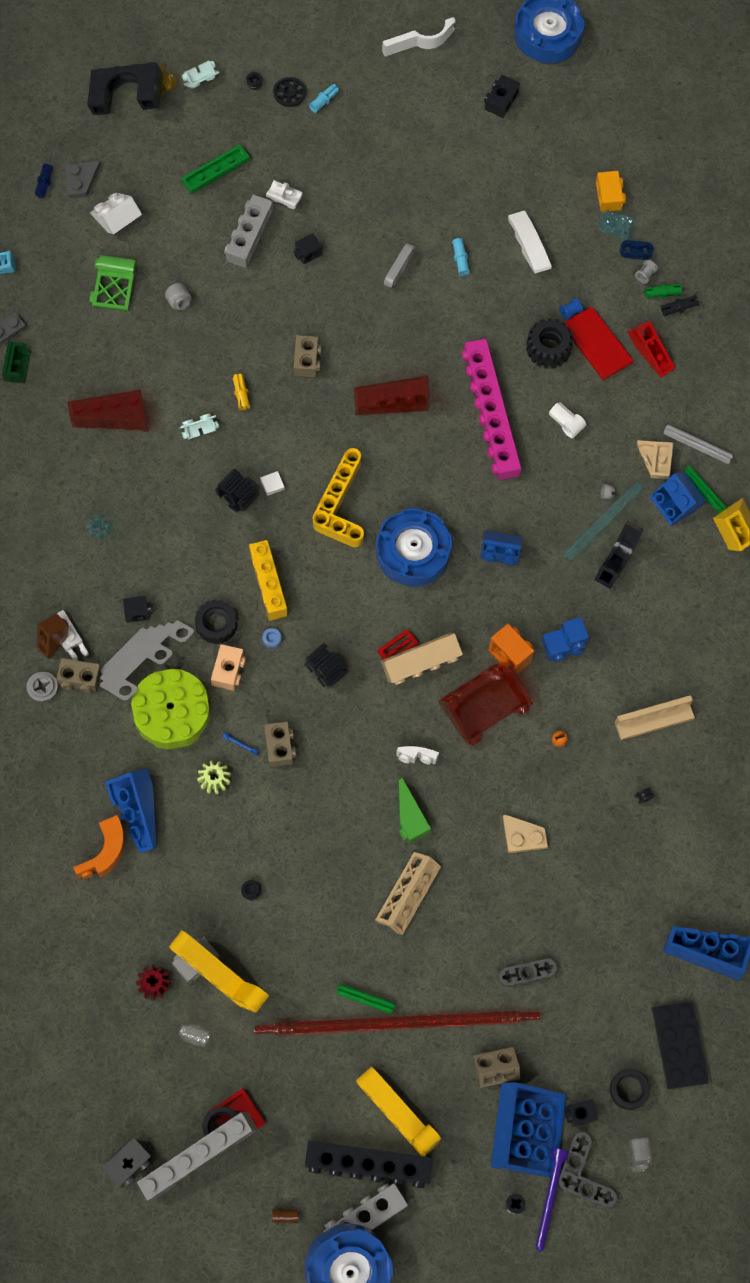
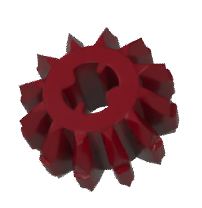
M151 965V971L144 967L145 975L138 973V977L142 980L136 981V985L141 986L138 992H145V999L150 994L152 1000L156 999V994L163 998L164 996L161 991L168 992L169 988L165 985L171 984V980L166 979L169 973H162L163 967L161 966L157 971L155 965ZM152 978H155L158 984L155 983L156 986L154 987L148 983L149 981L152 982Z

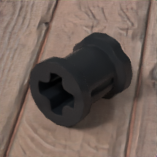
M519 1194L509 1196L505 1206L507 1212L515 1215L521 1213L525 1208L524 1198ZM511 1199L513 1201L518 1200L520 1202V1204L518 1205V1207L520 1208L519 1210L517 1208L512 1209L510 1207L512 1205Z

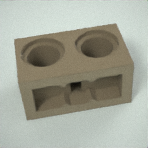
M296 335L294 376L316 377V371H320V360H317V355H321V344H318V337Z
M61 658L56 680L58 685L65 690L77 688L84 693L97 692L101 668L99 664ZM67 673H74L71 678H65ZM88 675L93 676L90 681L83 680Z
M288 722L264 725L269 767L293 764L292 758H296L295 746L290 744V740L294 738L292 728H288ZM277 732H282L285 734L282 738H276L274 736ZM284 750L287 754L284 757H279L277 752Z
M513 1047L473 1056L474 1068L480 1088L520 1079L519 1063Z

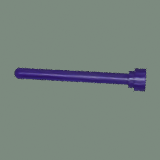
M553 1148L551 1154L554 1164L536 1242V1250L538 1251L544 1249L562 1163L565 1164V1160H568L569 1151Z

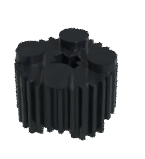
M236 469L230 471L215 489L217 496L220 498L223 496L229 503L228 507L236 513L239 510L245 511L259 496L257 490L254 489L255 482L248 476L244 478Z
M323 643L306 657L307 662L304 665L311 673L315 672L318 676L317 681L321 686L332 687L349 671L342 668L341 664L343 661L334 651L329 652L326 649L328 646Z

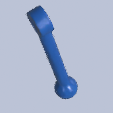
M227 732L222 736L224 740H230L256 756L259 753L258 750L231 737Z

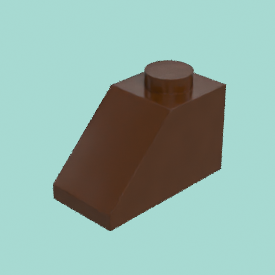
M57 613L38 623L36 647L47 659L54 655L68 637L69 625Z

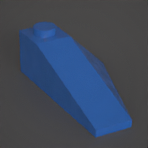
M148 768L105 781L110 801L113 806L118 805L122 812L119 817L122 822L127 821L130 827L129 834L139 852L142 853L156 848L154 793Z

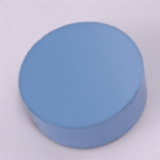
M269 628L263 633L262 638L265 646L275 648L280 645L282 636L279 630Z

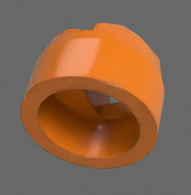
M556 731L553 734L552 742L555 746L562 747L567 743L568 736L564 731ZM561 735L564 736L558 740L555 739L556 737H559Z

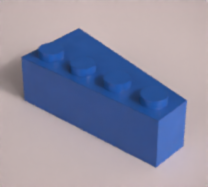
M673 926L668 933L662 952L739 981L745 974L750 957V936L740 937L736 934L725 935L713 931L702 932L697 929Z

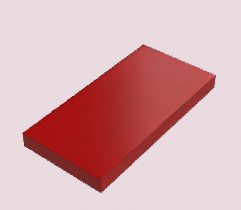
M592 306L564 322L566 323L565 327L569 326L571 329L570 333H573L574 344L602 381L633 364V359Z

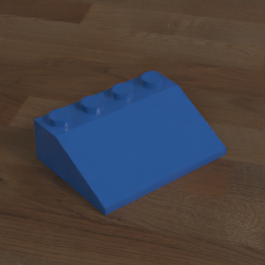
M515 1082L501 1083L491 1168L551 1178L554 1164L551 1154L553 1148L560 1149L566 1094Z

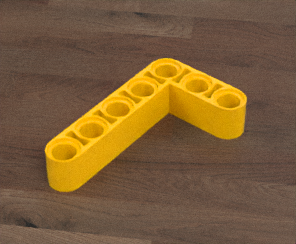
M350 448L345 452L313 514V528L317 532L351 547L362 545L364 531L359 525L336 516V513L361 465V453L355 448ZM350 458H356L357 460H356V461H350V460H348V459H350ZM347 473L349 476L343 477L341 474ZM336 488L341 489L340 492H334L333 490ZM332 504L333 507L326 508L325 505ZM321 519L326 521L323 524L317 523ZM335 527H341L342 530H341V531H335L334 528H335ZM358 534L360 537L354 539L351 535Z
M181 930L169 945V948L240 1007L257 1013L268 999L269 995L256 985L243 981L186 932Z
M373 1067L367 1069L356 1079L357 1084L421 1156L425 1157L440 1143L441 1137L429 1124L425 1126Z

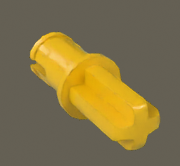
M235 374L233 377L234 395L237 397L239 410L250 409L247 394L249 391L246 389L243 374Z

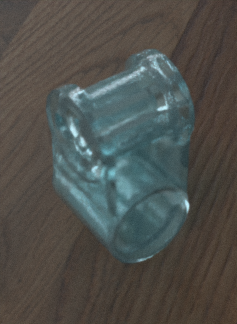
M605 211L600 216L598 230L620 239H628L630 237L629 230L634 220L629 216Z

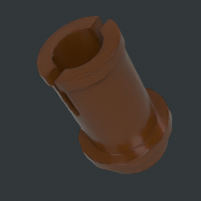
M279 1207L273 1209L272 1223H277V1225L279 1223H298V1209L280 1210Z

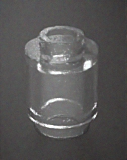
M190 1021L187 1024H182L179 1035L182 1036L181 1041L196 1047H206L211 1034L210 1031H207V1028Z

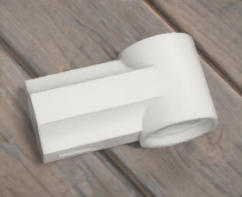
M561 402L556 403L549 411V415L562 426L564 433L570 438H574L587 426L585 420L580 415H574Z

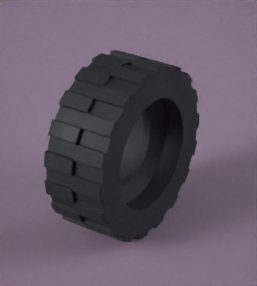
M212 600L200 606V609L196 612L195 626L198 635L200 634L203 640H206L208 643L221 644L234 636L238 624L237 615L229 603H225L222 600ZM215 613L223 615L226 620L225 626L218 631L211 630L207 626L208 617Z

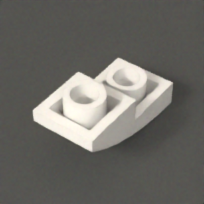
M414 746L398 747L396 756L399 757L398 759L407 764L410 762L415 763L417 757L425 764H436L439 752Z

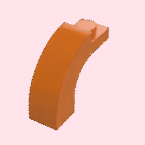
M118 815L99 822L104 834V847L97 857L73 867L78 879L81 877L87 879L93 876L95 871H97L101 878L113 870L120 861L125 847V835Z

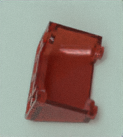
M503 662L491 666L438 701L446 716L468 745L479 743L482 740L483 731L511 713H519L521 715L527 712L529 707L533 705L512 664Z

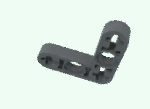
M579 1132L572 1139L568 1150V1160H565V1164H563L558 1185L561 1190L601 1207H612L617 1201V1195L614 1190L580 1176L592 1141L587 1133ZM582 1136L585 1137V1142H587V1145H583L580 1151L584 1152V1156L579 1152H572L573 1148L575 1150L578 1149L579 1143L576 1139H580ZM571 1156H577L580 1159L581 1163L578 1168L570 1166L569 1159ZM570 1176L571 1182L577 1183L578 1180H581L577 1192L574 1191L576 1187L573 1185L565 1187L562 1179ZM584 1184H590L593 1187L592 1195L585 1196L582 1193L581 1189ZM597 1187L601 1189L599 1191L600 1194L605 1195L609 1192L610 1197L613 1198L612 1201H608L605 1204L604 1198L600 1196L597 1197V1200L593 1199L597 1193Z

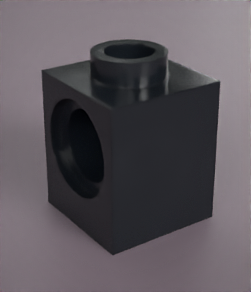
M314 233L296 241L293 252L297 260H301L303 264H306L322 256V245Z
M146 596L123 599L127 623L149 620V613H152L151 602H147Z
M593 1099L569 1104L567 1111H565L567 1123H571L572 1127L596 1122L598 1117ZM576 1109L584 1110V1119H578L576 1117Z

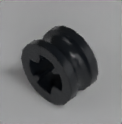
M251 72L247 75L248 88L257 90L262 86V77L259 73Z
M650 787L635 794V797L639 798V804H643L655 797L654 794H651L650 791L652 789Z

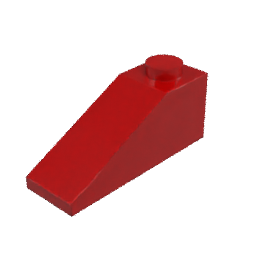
M650 321L641 322L627 331L635 348L660 378L676 368Z

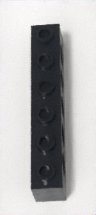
M308 1140L305 1168H309L308 1172L321 1174V1170L329 1171L331 1176L341 1177L342 1173L350 1174L352 1179L362 1180L363 1176L371 1177V1181L383 1182V1179L392 1180L391 1184L404 1185V1182L413 1183L412 1187L425 1188V1185L430 1184L433 1158ZM324 1154H330L333 1157V1161L331 1164L325 1165L321 1162V1157ZM344 1157H351L354 1164L350 1168L342 1165L341 1161ZM367 1159L374 1162V1168L370 1171L365 1170L362 1166V1163ZM391 1162L395 1166V1171L388 1174L383 1170V1165ZM407 1165H412L415 1168L416 1173L414 1176H407L404 1173V1168Z

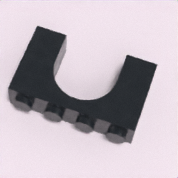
M157 62L91 70L87 106L93 115L110 114L111 99L114 91L124 83L135 82L138 83L137 102L142 110L159 108L163 72Z

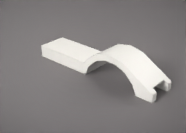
M455 18L445 20L444 29L439 34L433 36H424L414 30L385 40L382 44V52L386 57L415 46L424 49L437 48L455 31L453 26Z

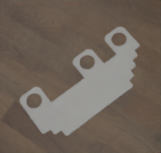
M178 620L173 624L168 622L165 626L159 624L156 628L152 626L148 629L141 628L100 669V672L103 673L100 677L103 680L100 687L122 700H128L137 691V686L125 679L146 658L151 659L157 664H163L172 655L170 649L161 645L168 636L179 642H185L194 633V630ZM181 628H185L188 630V635L179 638L176 632ZM159 650H164L167 653V656L162 660L155 658V653ZM130 686L132 691L129 695L123 696L119 693L120 688Z

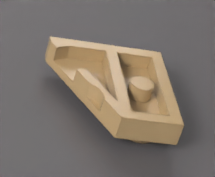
M637 440V446L650 477L669 479L673 443Z
M508 815L502 816L508 854L548 848L545 828Z

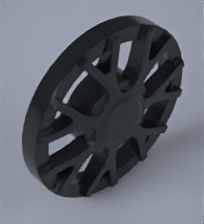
M286 77L275 84L273 95L279 104L293 107L299 105L304 100L306 89L299 79ZM288 81L294 82L293 85H288ZM280 84L284 85L283 89L279 87ZM299 85L302 87L301 89L296 90V87H298ZM276 92H282L283 95L277 96ZM296 94H301L302 97H297Z

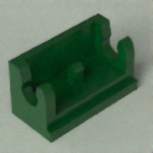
M8 341L2 370L4 381L25 383L30 349L26 348L27 344Z

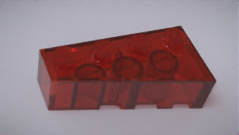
M428 375L354 388L355 415L425 412L429 409Z
M141 390L67 402L71 424L74 428L125 429L127 431L142 430L148 432Z

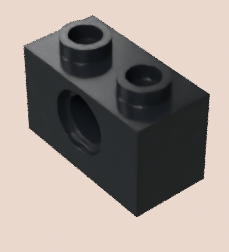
M501 75L499 80H495L491 93L488 92L485 96V110L504 118L519 94L520 83Z

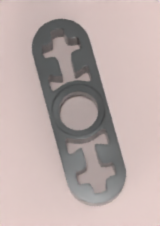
M542 959L506 967L499 974V982L504 987H512L551 978L555 974L557 966L551 959ZM545 963L548 966H552L553 969L550 970L549 974L546 971H540V976H537V969L534 965H538V969L543 968ZM524 968L532 969L533 976L531 978L523 977L522 970ZM518 969L520 981H517V977L511 978V982H508L507 979L503 980L502 977L505 976V972H508L509 975L516 974L515 970Z

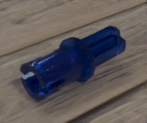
M43 164L40 176L37 177L38 183L35 196L38 198L45 197L47 187L51 184L50 177L53 166L50 164Z

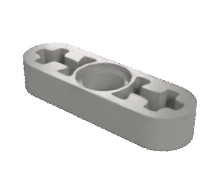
M409 243L405 244L384 280L385 286L391 289L394 288L414 255L415 246Z

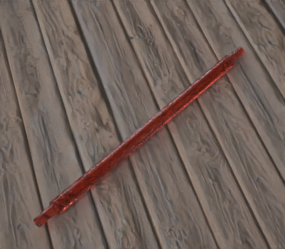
M520 1011L284 1022L275 1023V1025L254 1026L255 1034L275 1033V1035L508 1024L527 1020H540V1012L520 1013Z

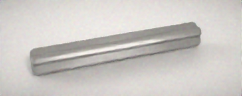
M670 424L664 430L665 435L727 464L730 463L733 457L732 453Z

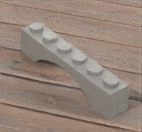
M241 1112L139 1180L137 1184L147 1201L154 1200L174 1187L190 1173L222 1152L240 1143L258 1131L249 1113Z

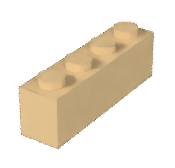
M448 633L381 660V664L388 682L398 685L405 682V678L409 676L415 678L423 675L424 670L430 668V671L440 668L441 663L446 661L448 664L459 660L458 657L463 654L455 633Z

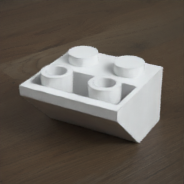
M121 193L110 195L108 197L109 200L105 203L97 204L94 210L90 212L100 225L111 234H115L142 215L133 198Z

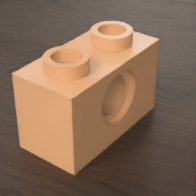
M220 645L211 677L212 686L233 691L236 685L239 686L241 681L240 668H244L246 663L243 649ZM228 665L234 666L232 671H226L224 668Z

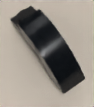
M629 521L625 523L614 547L601 565L594 579L595 581L610 589L613 587L634 552L644 529Z

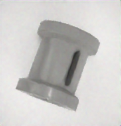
M645 260L643 267L635 273V277L643 284H647L651 275L658 271V267L651 260Z

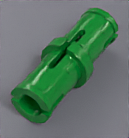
M681 283L644 288L645 299L681 295Z

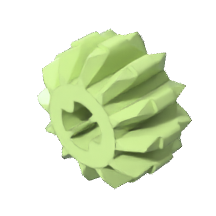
M212 760L209 767L203 764L204 770L198 771L200 777L197 778L198 782L202 783L201 789L207 788V793L209 794L212 792V789L215 790V794L219 793L218 788L225 791V785L230 784V780L227 778L231 777V773L226 772L228 769L227 765L221 767L220 761L214 765ZM217 774L218 779L211 780V775Z

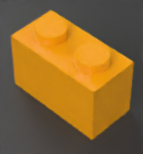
M619 172L597 173L596 188L600 211L622 210L623 204L626 203V195L622 193L623 179L619 177Z

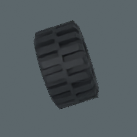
M548 318L547 321L542 319L540 323L536 322L531 327L528 333L526 351H528L527 355L531 357V361L533 363L537 362V366L541 367V365H544L546 369H548V366H551L553 369L556 368L557 364L560 367L563 365V362H567L574 340L573 333H570V327H565L566 323H560L559 319L553 321L552 318ZM543 339H553L559 346L548 348L540 341Z

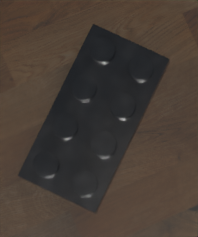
M693 1001L652 1007L667 1090L708 1084Z

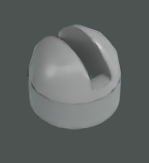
M603 484L601 498H613L614 494H612V491L615 492V488L612 485Z

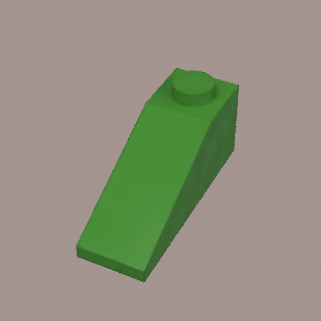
M401 778L398 783L400 830L398 831L403 840L407 839L408 843L411 844L430 834L431 828L403 778Z

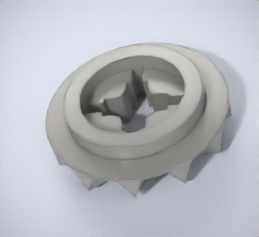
M37 672L29 678L26 687L29 696L34 701L43 702L50 700L56 695L58 684L52 674ZM38 681H40L43 685L47 684V686L45 687L46 693H44V691L37 690L40 688Z

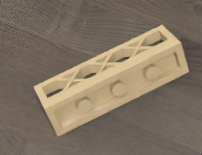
M691 695L617 716L615 726L620 740L694 720L695 717L690 706L693 701Z
M414 852L375 920L380 924L389 926L396 933L403 935L441 866L431 857ZM417 860H422L420 865L414 868V865L416 864ZM411 877L410 882L405 885L406 879ZM402 894L400 900L395 902L396 897ZM392 911V914L389 917V919H384L387 913Z

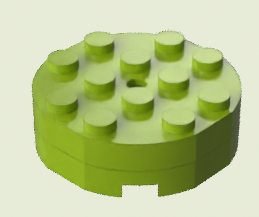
M169 669L148 675L137 686V691L133 694L131 701L136 729L144 739L158 748L169 750L191 745L199 739V736L207 728L211 714L204 685L198 678L184 670Z

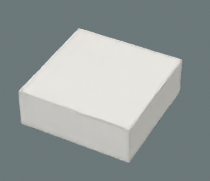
M278 471L260 477L267 496L285 490Z

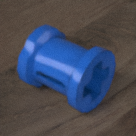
M573 298L572 302L565 306L561 305L559 310L563 318L569 320L574 314L583 312V307L577 298Z

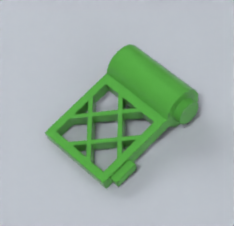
M100 255L95 261V269H98L95 291H91L89 302L92 303L93 307L128 311L133 281L137 270V260ZM101 278H109L112 283L104 288L101 285ZM121 280H128V286L121 290L117 283ZM115 285L120 292L111 297L107 290ZM103 293L109 298L105 303L97 302L98 297ZM123 295L126 299L125 306L117 305L114 300Z

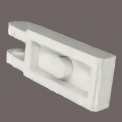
M64 610L57 613L69 625L68 637L62 644L65 651L69 653L72 660L77 661L78 657L72 650L76 646H79L84 656L89 655L82 639Z

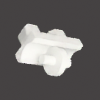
M275 180L266 193V197L272 199V201L282 203L291 209L296 208L303 196V192L289 187L288 183L282 184Z

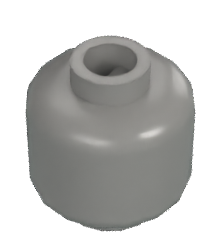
M182 283L172 284L165 292V298L175 310L186 309L192 300L191 294Z

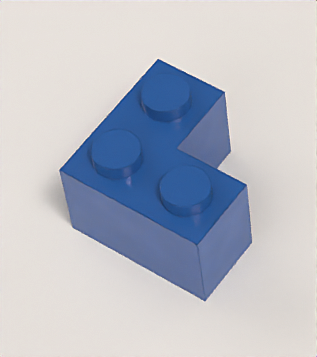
M579 617L563 622L560 630L544 634L541 642L549 662L553 660L559 662L564 660L565 656L571 654L578 656L582 654L586 648L589 636L582 618Z

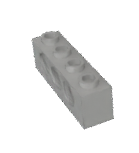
M252 195L251 199L247 200L245 212L243 215H240L238 227L233 230L232 240L230 244L226 245L224 250L228 262L247 268L273 212V201L256 195Z
M387 1183L378 1189V1195L373 1198L371 1195L360 1201V1207L357 1209L351 1207L342 1213L344 1216L339 1221L333 1219L324 1225L326 1230L323 1233L336 1225L344 1223L358 1224L372 1231L408 1205L395 1184L390 1186ZM379 1199L387 1201L388 1208L385 1211H379L376 1208V1202ZM361 1211H367L370 1214L369 1222H360L358 1214Z

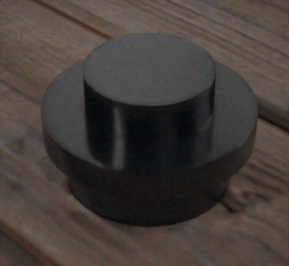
M254 880L246 881L241 887L242 896L247 900L257 899L261 894L259 883Z

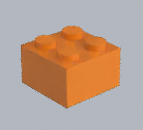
M509 624L505 625L490 639L488 651L513 677L531 664L534 654L532 644L527 640L524 641L520 636V632Z

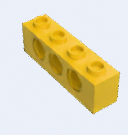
M268 540L249 544L251 559L269 621L286 617L287 607Z

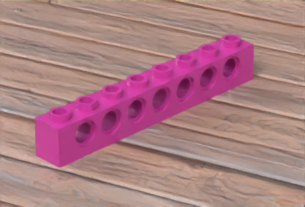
M481 339L465 342L462 358L463 361H467L466 373L468 377L471 376V392L476 395L474 402L476 409L480 410V425H484V441H488V456L493 459L492 472L494 475H497L498 480L520 476L521 467L487 340ZM482 392H488L490 394L484 395ZM487 408H493L494 411H488ZM491 424H496L499 427H492ZM500 440L503 443L497 444L495 441ZM500 457H506L507 460L503 461V460H501V459H499V458H500Z

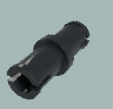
M693 295L682 300L679 298L675 302L661 305V311H664L662 313L665 317L676 312L682 313L685 309L699 306V302L696 300L697 296Z

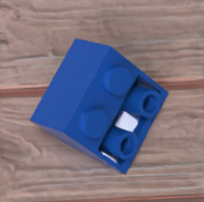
M686 472L674 473L649 496L670 526L694 513L706 502Z
M485 530L480 559H484L487 562H503L505 565H517L522 537Z

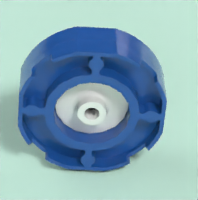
M526 0L517 12L515 20L514 38L518 48L525 55L542 63H557L570 58L582 41L584 20L580 13L581 9L572 0Z
M418 508L403 509V512L389 516L382 523L376 539V559L383 573L392 581L410 587L424 586L437 580L445 572L452 550L451 534H449L444 525V521L437 515Z
M347 1223L332 1227L313 1241L306 1254L304 1274L307 1283H390L391 1276L393 1277V1265L383 1244L373 1231L358 1224Z

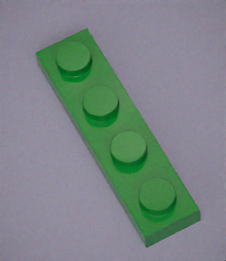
M239 144L181 178V182L188 192L193 194L250 161V157Z

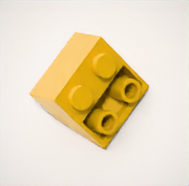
M741 498L713 518L728 549L733 551H742L750 545V511L744 499Z

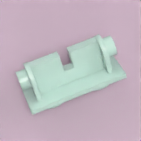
M208 60L198 65L199 73L196 67L184 72L182 78L184 81H187L184 83V86L195 88L204 80L210 81L214 79L215 75L220 72L214 70L213 68L216 67L215 63Z
M209 413L200 416L201 420L194 422L191 419L182 422L183 426L179 428H184V432H182L183 439L190 440L200 436L198 430L202 428L203 434L216 431L219 428L217 421L213 422V418L216 415L211 416Z

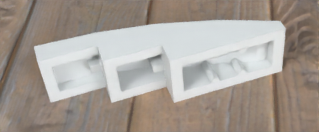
M521 211L508 215L509 223L515 231V237L522 247V253L533 272L538 273L552 269L542 242L527 213Z

